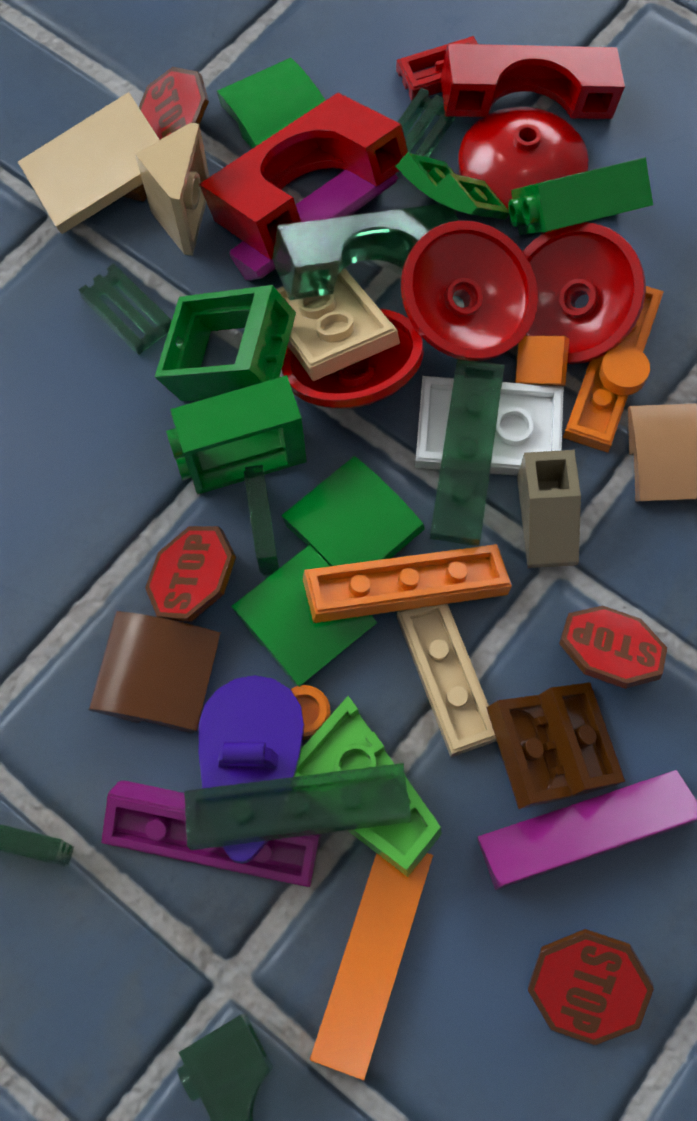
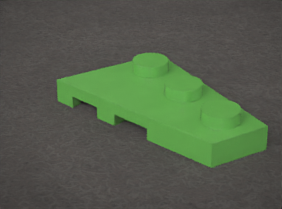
M347 696L301 748L300 760L292 788L408 877L442 835L441 826L406 776L402 775L386 753L384 745L375 732H372L367 726L351 698Z

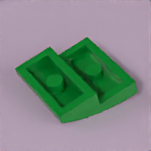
M291 57L217 90L221 107L238 123L242 138L252 148L326 101L310 77Z
M407 153L396 165L397 169L415 187L444 206L472 215L503 220L509 216L506 206L485 181L457 175L445 161Z
M353 456L281 515L286 527L305 544L311 545L330 566L390 559L425 530L423 522L409 506L356 456Z
M311 545L306 546L230 606L258 643L268 650L293 684L299 687L377 623L372 615L313 623L303 583L304 570L330 567V565Z

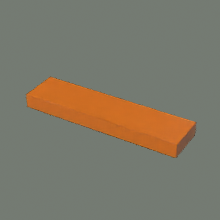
M646 286L645 301L640 317L630 334L618 346L627 345L635 347L642 352L644 351L664 291ZM603 355L589 362L563 438L608 453L628 395L614 394L603 386L599 377V369L605 356Z
M497 544L304 570L303 583L313 623L508 595L512 587Z
M376 853L310 1061L361 1080L365 1079L433 858L432 854L427 853L407 877Z

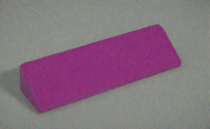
M344 170L296 204L306 236L271 260L244 241L230 250V257L245 280L261 279L397 182L398 177L395 174L376 187L354 173Z
M674 770L477 837L494 888L498 890L697 822V800L678 771Z
M120 780L109 791L107 796L101 843L310 887L322 836L323 822L283 813L269 841L253 860L240 864L229 858L217 840L208 818L204 797Z

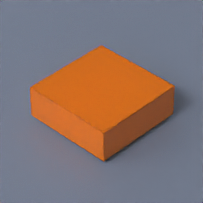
M524 336L518 343L515 383L566 386L569 338L566 336Z

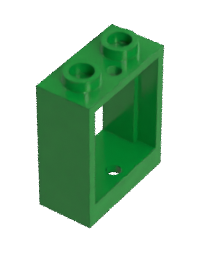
M646 157L511 190L512 199L508 203V211L512 225L518 227L519 235L547 232L652 206L653 199Z
M273 285L180 296L158 363L155 378L180 401L203 400L279 378L296 312ZM245 328L235 364L201 367L211 331Z
M287 375L170 409L175 428L166 431L182 481L192 478L197 495L307 462L302 417Z

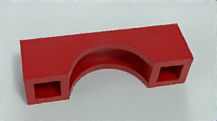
M447 44L441 73L445 116L487 117L494 103L503 96L515 92H534L545 95L559 103L570 118L612 119L625 88L617 47Z

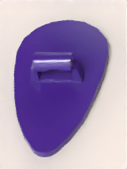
M257 675L236 678L218 688L204 705L199 721L198 755L208 818L217 840L229 858L240 864L248 863L255 858L269 841L281 819L300 760L304 734L302 708L292 691L275 679Z

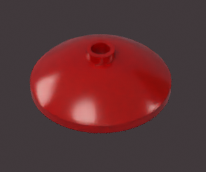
M534 107L504 108L489 113L487 117H482L466 132L461 142L458 156L459 174L485 181L507 209L509 200L512 199L511 190L586 172L589 165L586 145L577 130L563 118Z
M453 221L433 228L414 245L407 256L402 270L401 295L411 324L428 344L453 358L467 361H483L498 357L517 345L527 334L534 321L538 304V289L533 269L518 245L507 235L489 225L475 221ZM453 296H458L463 300L464 308L455 304Z
M583 222L547 231L533 240L523 250L533 269L538 289L536 315L525 336H566L569 338L567 364H579L602 357L609 350L617 347L630 334L643 309L646 280L638 255L620 234L603 225ZM581 295H588L589 300L586 306L576 308L575 302L577 298Z
M380 309L398 330L400 344L315 381H312L287 346L282 373L283 376L287 375L293 394L308 403L332 409L363 407L394 394L415 375L424 355L422 336L419 335L410 320L404 315L391 310Z

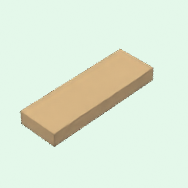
M448 604L398 611L397 619L450 757L496 742L495 733L486 708L489 705Z

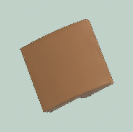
M697 403L629 406V455H634L635 502L697 499Z

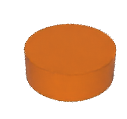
M627 345L617 346L605 354L599 369V377L603 386L610 392L617 395H632L641 390L645 385L650 373V363L647 356L641 350Z
M301 685L290 690L302 708L304 721L303 740H309L330 717L331 710L329 701L321 690L313 686Z

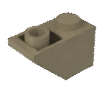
M575 450L526 452L522 458L517 482L528 568L578 565L581 493Z

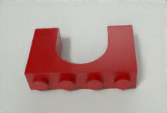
M336 93L201 182L199 186L214 221L271 260L306 236L294 198L282 190L288 183L314 170L340 168L354 173L377 187L399 172L396 165L408 153L400 123L340 93Z

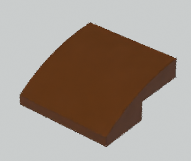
M116 611L88 710L135 723L146 721L191 734L196 732L221 632L174 620Z
M590 682L551 687L539 695L497 700L486 707L518 809L587 794L625 782Z

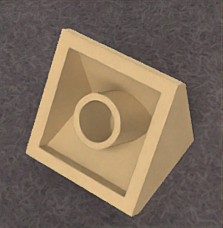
M189 123L135 154L151 213L183 254L192 256L206 206V200L199 184L210 177L200 125L197 123Z

